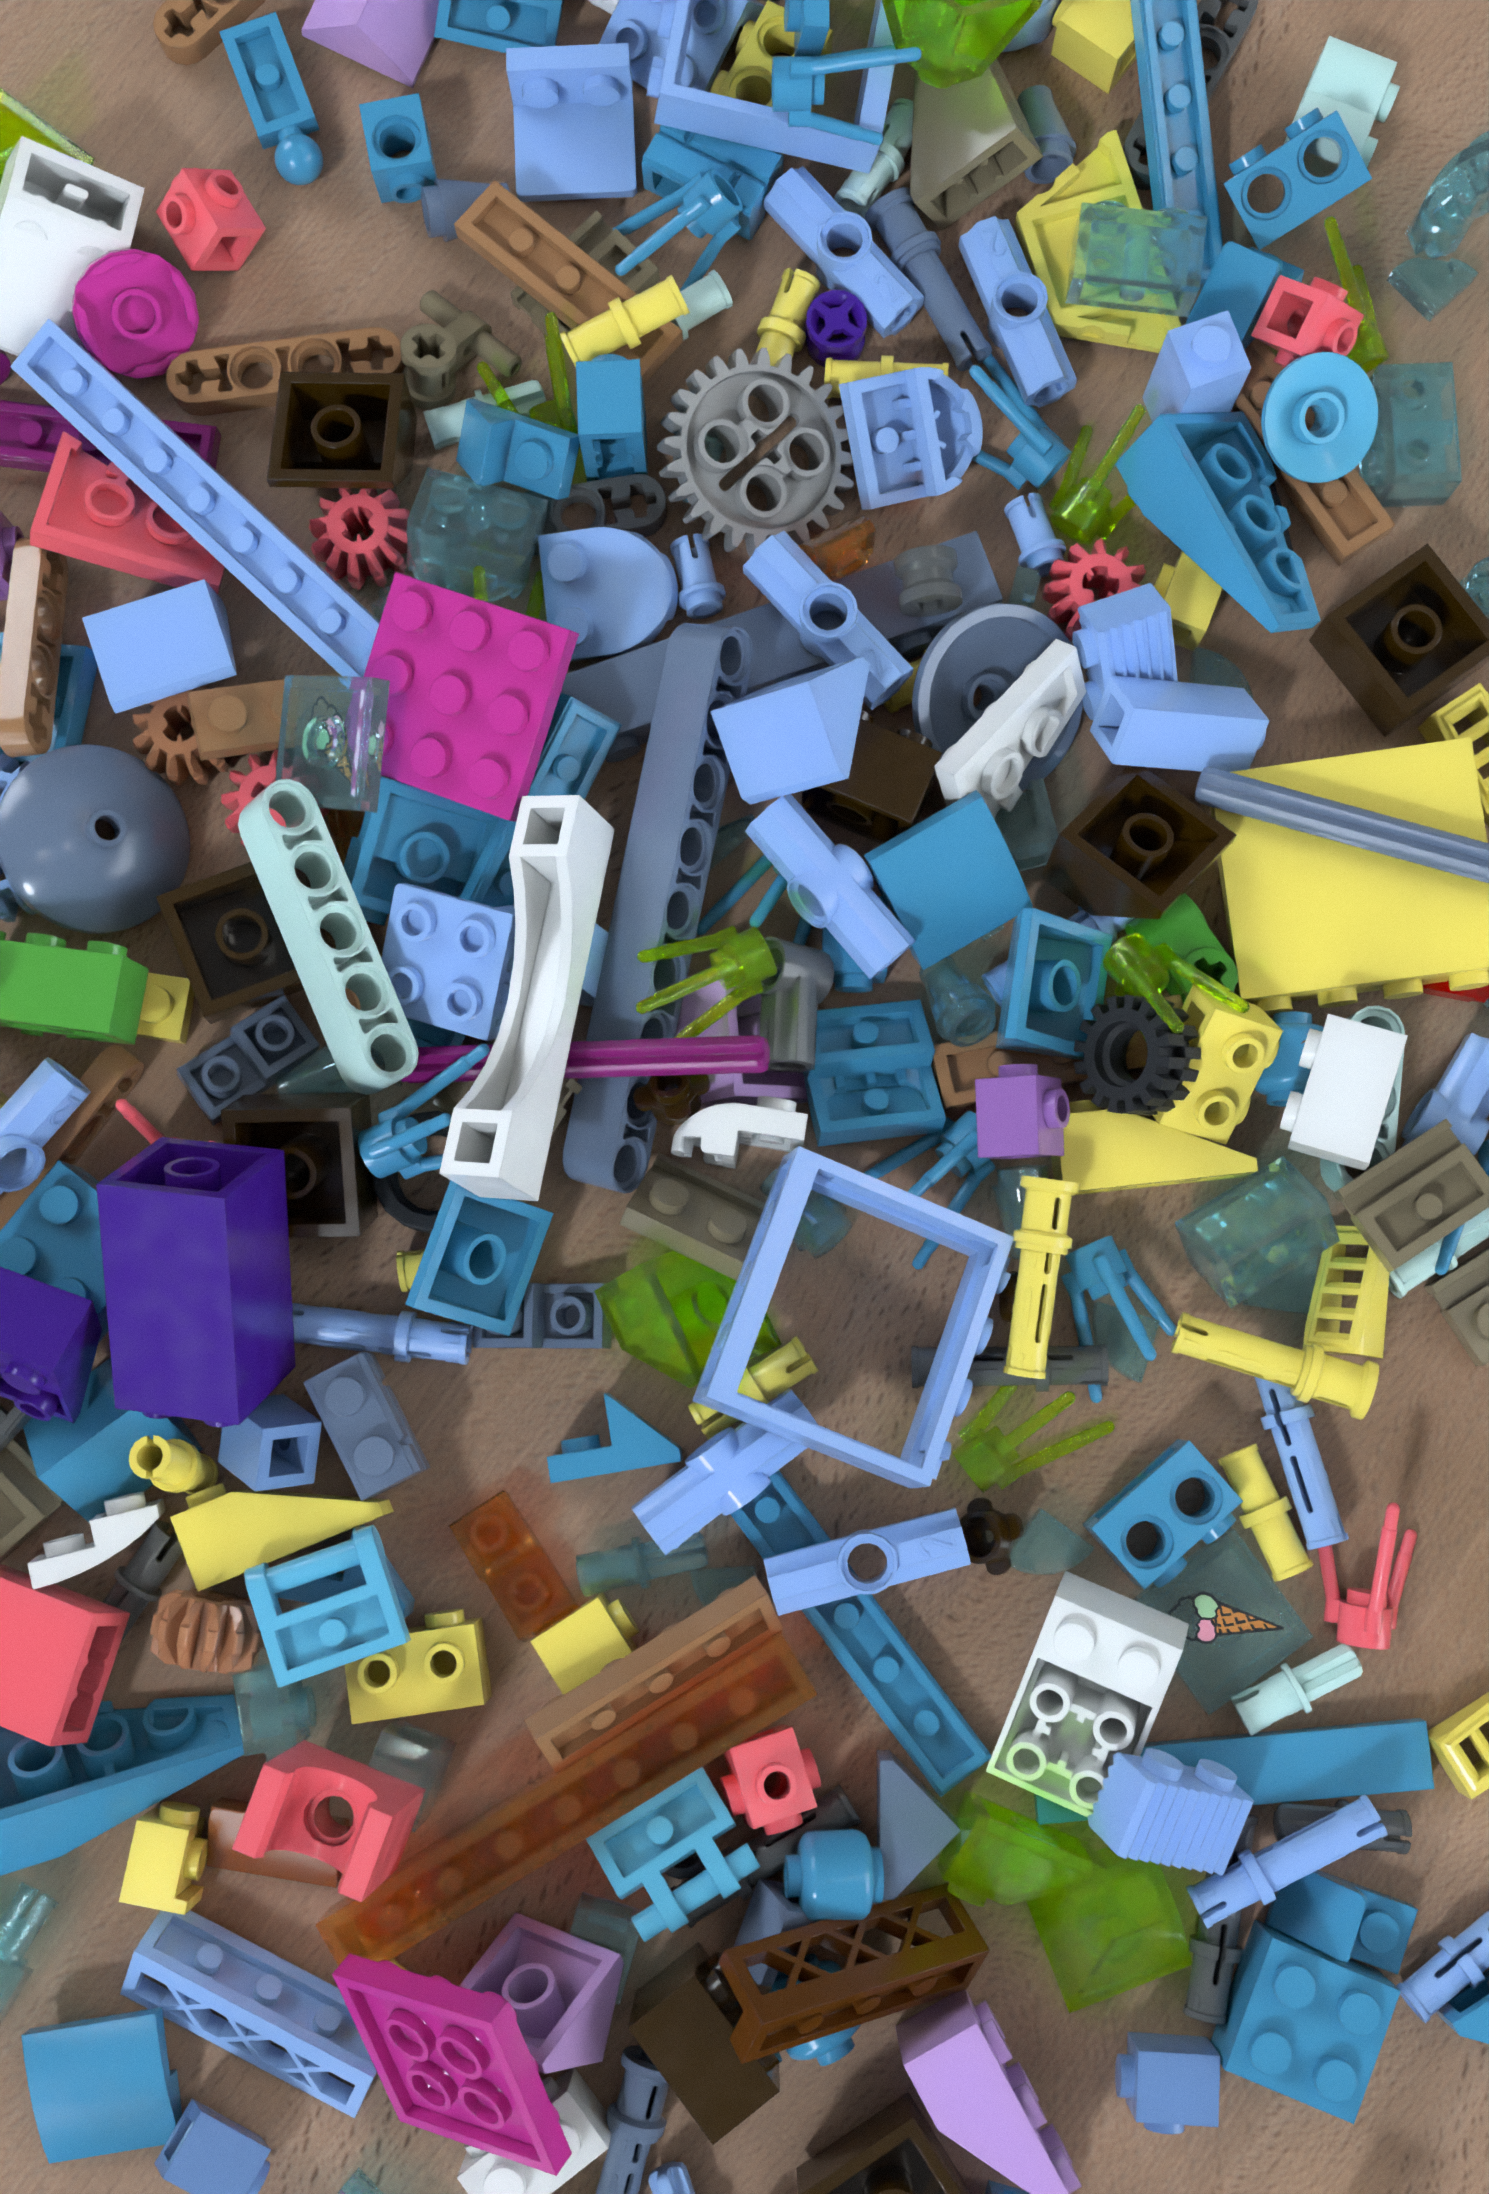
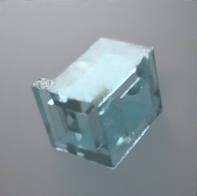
M270 1663L252 1666L247 1671L232 1675L244 1756L265 1753L266 1762L310 1737L309 1727L315 1726L317 1721L316 1701L311 1686L303 1687L302 1680L278 1688Z

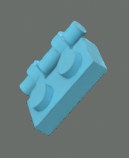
M701 1764L690 1769L585 1837L618 1898L623 1900L644 1886L652 1899V1905L631 1918L644 1942L666 1928L671 1933L678 1930L689 1922L686 1915L718 1894H721L724 1899L741 1888L738 1881L761 1867L747 1843L726 1857H723L714 1842L715 1839L737 1825ZM697 1852L706 1870L672 1891L662 1874Z

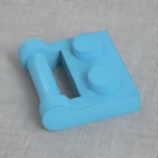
M373 1524L353 1531V1539L273 1567H269L264 1562L247 1568L244 1571L246 1588L278 1688L405 1644L411 1640L388 1570L383 1543ZM361 1565L366 1584L282 1613L278 1601V1593Z

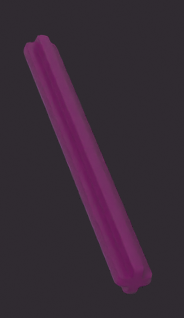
M759 1035L574 1041L570 1044L563 1079L763 1073L769 1068L770 1048L768 1039ZM488 1044L490 1052L494 1044ZM479 1045L417 1047L419 1052L417 1065L410 1075L400 1081L427 1083ZM489 1054L453 1082L475 1081L486 1064Z

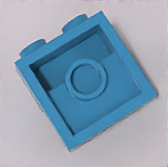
M375 776L358 838H351L344 863L345 872L365 920L385 926L387 915L390 914L394 889L397 884L408 883L460 897L499 817L398 781Z

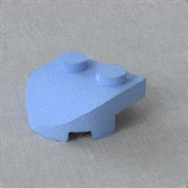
M919 367L839 384L862 510H870L918 498L944 494L957 487L963 481L961 477L967 470L973 456L979 454L982 445L983 427L978 405L968 389L960 388L952 379L943 374V370L932 367Z
M594 527L538 536L547 622L579 633L571 661L619 656L654 643L653 640L662 631L666 622L673 619L678 603V584L674 568L669 558L665 554L660 553L643 535L611 527Z

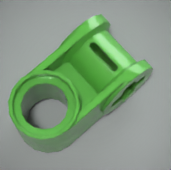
M1186 893L1160 919L1136 918L1125 926L1127 938L1136 954L1154 972L1170 996L1180 994L1182 1004H1184L1186 996L1193 985L1192 981L1196 976L1203 979L1210 975L1216 982L1212 991L1227 996L1233 993L1238 982L1237 967L1233 959L1227 954L1209 929L1198 906Z

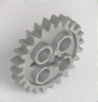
M742 348L736 349L728 357L727 366L718 355L713 357L705 365L707 376L696 369L685 379L690 391L679 389L672 395L670 401L679 412H668L660 422L665 429L675 434L674 436L664 438L657 445L658 451L673 456V461L659 471L660 477L677 478L680 484L669 495V501L676 502L687 499L691 506L685 513L683 522L687 524L701 516L706 521L702 539L707 541L719 531L725 533L724 551L731 552L737 548L741 541L745 539L748 556L751 557L755 549L771 535H777L783 530L799 547L810 541L808 530L818 535L829 527L824 514L834 516L843 510L844 504L834 493H844L852 488L854 484L849 477L840 473V470L853 465L851 453L841 450V444L849 440L847 429H838L835 422L844 414L843 406L837 405L828 408L824 402L833 386L828 383L814 390L809 385L814 368L809 365L796 376L791 373L792 357L788 353L779 359L774 366H770L767 348H761L753 355L750 365ZM749 396L759 398L765 403L769 412L768 422L760 421L752 415L748 406ZM788 416L796 420L795 427L769 449L757 464L739 477L727 491L720 489L719 481L747 457L759 442L770 435ZM706 436L717 438L722 442L727 455L725 463L717 462L708 455L704 444ZM790 444L800 446L805 450L809 459L808 471L799 469L793 463L789 453ZM747 484L756 485L763 490L767 499L766 511L757 510L749 503L746 495Z

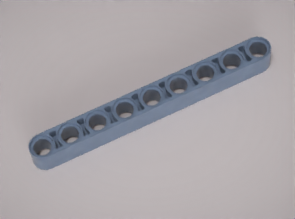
M683 623L676 627L668 642L586 1041L675 1038L731 769L710 711L746 695L753 662L752 641L748 633L741 627ZM651 1076L578 1078L577 1083L582 1086V1089L578 1095L575 1094L562 1159L564 1171L570 1179L624 1194L631 1193L638 1188L648 1169L658 1120L655 1119L651 1110H639L635 1105L633 1095L636 1089L647 1084Z

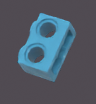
M1315 108L1284 129L1289 138V141L1268 155L1262 144L1228 165L1234 177L1224 182L1223 185L1258 250H1261L1372 179L1337 110L1323 118L1319 108ZM1317 138H1327L1333 141L1339 151V161L1336 168L1325 177L1311 175L1304 166V152L1307 146ZM1262 174L1276 176L1281 181L1284 191L1282 201L1278 207L1267 213H1260L1252 209L1247 199L1249 185L1256 177Z
M604 354L594 357L591 361L576 362L578 437L587 482L632 474H645L648 476L646 409L640 359L627 360L620 355Z
M1177 1439L1082 1525L1135 1585L1146 1589L1151 1583H1154L1157 1588H1161L1173 1580L1185 1568L1187 1561L1182 1556L1200 1539L1206 1544H1210L1222 1536L1234 1524L1236 1518L1231 1512L1243 1500L1190 1440ZM1194 1477L1203 1486L1205 1498L1198 1511L1185 1515L1176 1504L1175 1493L1181 1482ZM1148 1521L1156 1531V1545L1147 1556L1135 1558L1130 1554L1126 1545L1128 1531L1136 1523Z

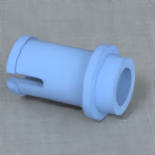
M1029 493L1028 500L1030 506L1027 507L1024 496L1021 495L1006 505L1004 513L1006 518L1009 519L1021 551V555L1018 558L1020 568L1028 570L1032 578H1042L1049 575L1050 568L1055 560H1064L1063 555L1066 552V545L1063 540L1056 539L1043 505L1042 496L1039 493Z
M696 533L693 534L694 548L690 549L688 535H684L671 543L670 550L674 557L681 586V592L678 594L679 607L686 610L688 617L703 619L716 615L723 609L722 600L726 596L724 585L716 580L709 551V540L705 541L702 539V534Z

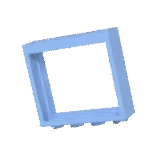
M664 0L657 37L669 39L666 58L653 56L646 96L658 98L655 124L863 173H870L880 145L877 146L859 140H852L811 127H788V112H773L770 106L681 86V77L696 0ZM906 0L875 1L867 48L893 45L898 49ZM895 65L863 69L854 118L855 125L883 134Z
M798 1146L782 1158L692 1401L909 1489L930 1487L932 1479H937L942 1461L949 1460L951 1454V1443L946 1441L953 1417L960 1416L969 1401L973 1383L972 1380L967 1379L974 1355H980L990 1339L993 1319L989 1318L988 1314L995 1293L1000 1294L1010 1279L1011 1274L1006 1271L1011 1259L1008 1255L1014 1237ZM811 1190L969 1256L900 1458L737 1392Z

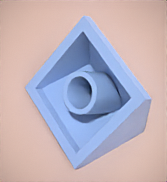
M205 579L82 618L109 702L115 714L237 675L227 610L222 599Z
M863 657L855 658L763 687L710 711L740 796L744 801L751 805L849 778L870 662Z

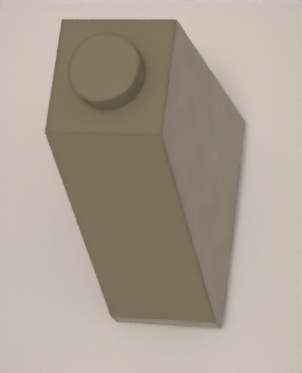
M966 17L942 33L934 42L922 50L921 58L915 61L910 195L914 203L943 231L1044 157L993 49Z

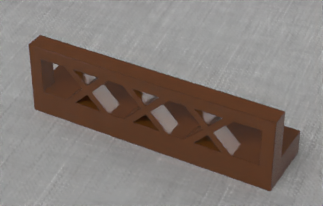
M949 1882L898 1897L894 1900L872 1905L870 1913L863 1920L825 1919L726 1949L718 1963L743 2010L729 2040L741 2064L965 1990L970 1985L990 1949ZM939 1908L953 1935L942 1938L916 1926L919 1914ZM876 1928L900 1939L901 1943L898 1952L886 1955L862 1944L864 1931ZM820 1945L846 1957L842 1970L829 1973L805 1962L804 1958L807 1949ZM763 1963L788 1975L785 1988L761 1995L747 1967Z

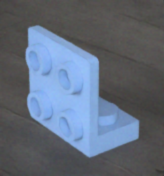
M619 0L599 44L629 43L632 80L647 89L653 56L666 58L669 39L657 37L664 0ZM696 0L680 85L708 92L740 26L744 27L748 20L756 22L765 5L757 0Z
M629 43L506 48V71L514 115L517 198L522 202L634 197L637 194L633 81Z
M408 883L395 886L381 959L406 1018L485 1041L497 1038L508 1000L513 969L515 942L514 904L492 907Z

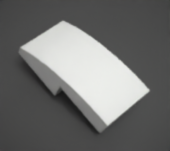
M137 1492L104 1501L106 1512L97 1514L89 1521L94 1542L85 1544L84 1534L79 1533L43 1543L45 1554L38 1555L27 1563L33 1590L78 1575L106 1561L126 1548L166 1511L163 1499L146 1502L144 1492Z

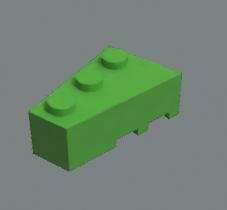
M0 931V1026L21 1029V1034L43 1037V1032L66 1035L67 1038L76 1040L135 1045L149 968L128 958V948L113 943L91 940L88 941L86 950L66 948V940L39 933H27L25 943L5 940L6 933Z

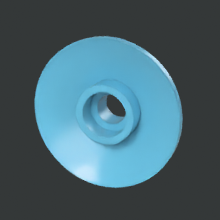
M1333 352L1311 353L1299 357L1288 364L1277 375L1266 394L1261 418L1262 435L1266 449L1274 463L1284 473L1299 481L1323 483L1341 478L1362 461L1371 447L1378 424V402L1368 375L1350 358ZM1308 407L1313 410L1315 416L1314 424L1309 430L1305 424V414Z

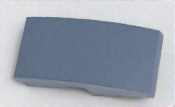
M282 995L232 1026L229 1037L176 1069L179 1079L213 1126L221 1122L222 1109L242 1095L262 1094L320 1049V1044L285 995Z
M528 1283L510 1336L473 1326V1348L611 1349L612 1284Z

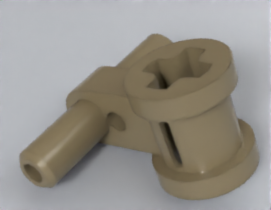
M435 290L428 291L422 296L420 310L438 325H416L404 333L400 343L401 359L406 366L402 373L405 375L413 405L426 410L446 406L453 400L456 393L455 372L476 355L480 356L507 378L516 375L522 365L521 357L491 334L492 328L489 324L472 311L463 313Z

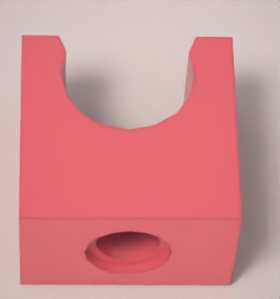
M303 1740L263 1764L232 1849L252 1858H262L265 1852L271 1850H287L319 1859L342 1873L338 1885V1893L362 1902L397 1870L426 1789ZM331 1796L342 1797L348 1801L354 1815L352 1826L340 1825L333 1819L329 1810Z

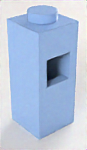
M1228 310L1168 330L1142 397L1152 423L1160 414L1231 412L1251 370V365Z
M1110 675L1090 732L1112 764L1201 772L1206 767H1212L1233 772L1250 768L1257 750L1262 747L1265 741L1266 728L1270 720L1244 688Z

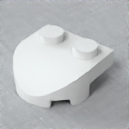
M758 1096L756 1106L740 1103L714 1105L695 1113L677 1129L673 1136L671 1153L678 1157H692L693 1146L701 1148L704 1152L703 1159L706 1164L736 1169L739 1144L787 1152L793 1151L798 1146L803 1147L808 1114L796 1112L797 1103L794 1101L769 1096Z

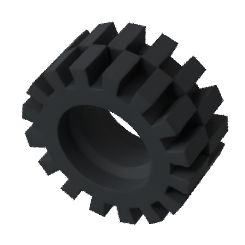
M1115 995L1106 998L1108 1005L1097 1004L1090 1010L1097 1021L1084 1019L1079 1030L1088 1034L1086 1041L1075 1040L1074 1045L1075 1052H1084V1061L1074 1063L1075 1074L1088 1076L1086 1080L1079 1084L1084 1094H1095L1091 1102L1097 1107L1108 1108L1107 1111L1112 1113L1158 1115V1112H1168L1174 1109L1173 1100H1184L1190 1093L1182 1085L1183 1081L1196 1082L1199 1074L1198 1070L1189 1068L1190 1059H1201V1048L1189 1047V1041L1199 1037L1195 1026L1182 1025L1190 1016L1183 1009L1173 1008L1175 1004L1173 1002L1150 997ZM1140 1030L1147 1043L1148 1056L1142 1074L1137 1080H1133L1127 1068L1126 1053L1131 1038Z

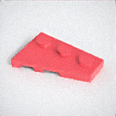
M64 431L62 432L30 530V545L176 588L205 579L212 589L219 594L226 568L113 462L107 466L84 452L81 441Z

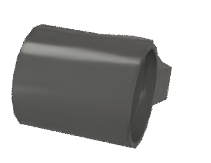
M766 937L753 949L749 958L747 973L751 988L756 993L761 994L759 1036L768 1039L770 1063L768 1070L798 1073L815 1070L817 1004L824 1000L832 986L834 977L833 962L830 955L823 950L776 937Z

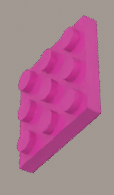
M395 572L347 731L356 766L508 821L516 822L522 796H528L579 633Z
M349 1953L332 1973V1976L399 2121L557 2176L571 2156L572 2151L559 2123V2113L550 2102L539 2076L538 2063L530 2054L519 2029L517 2014L512 2005L505 1998L494 1992L480 1993L453 1985L441 1976L427 1977L403 1970L387 1960L377 1962Z

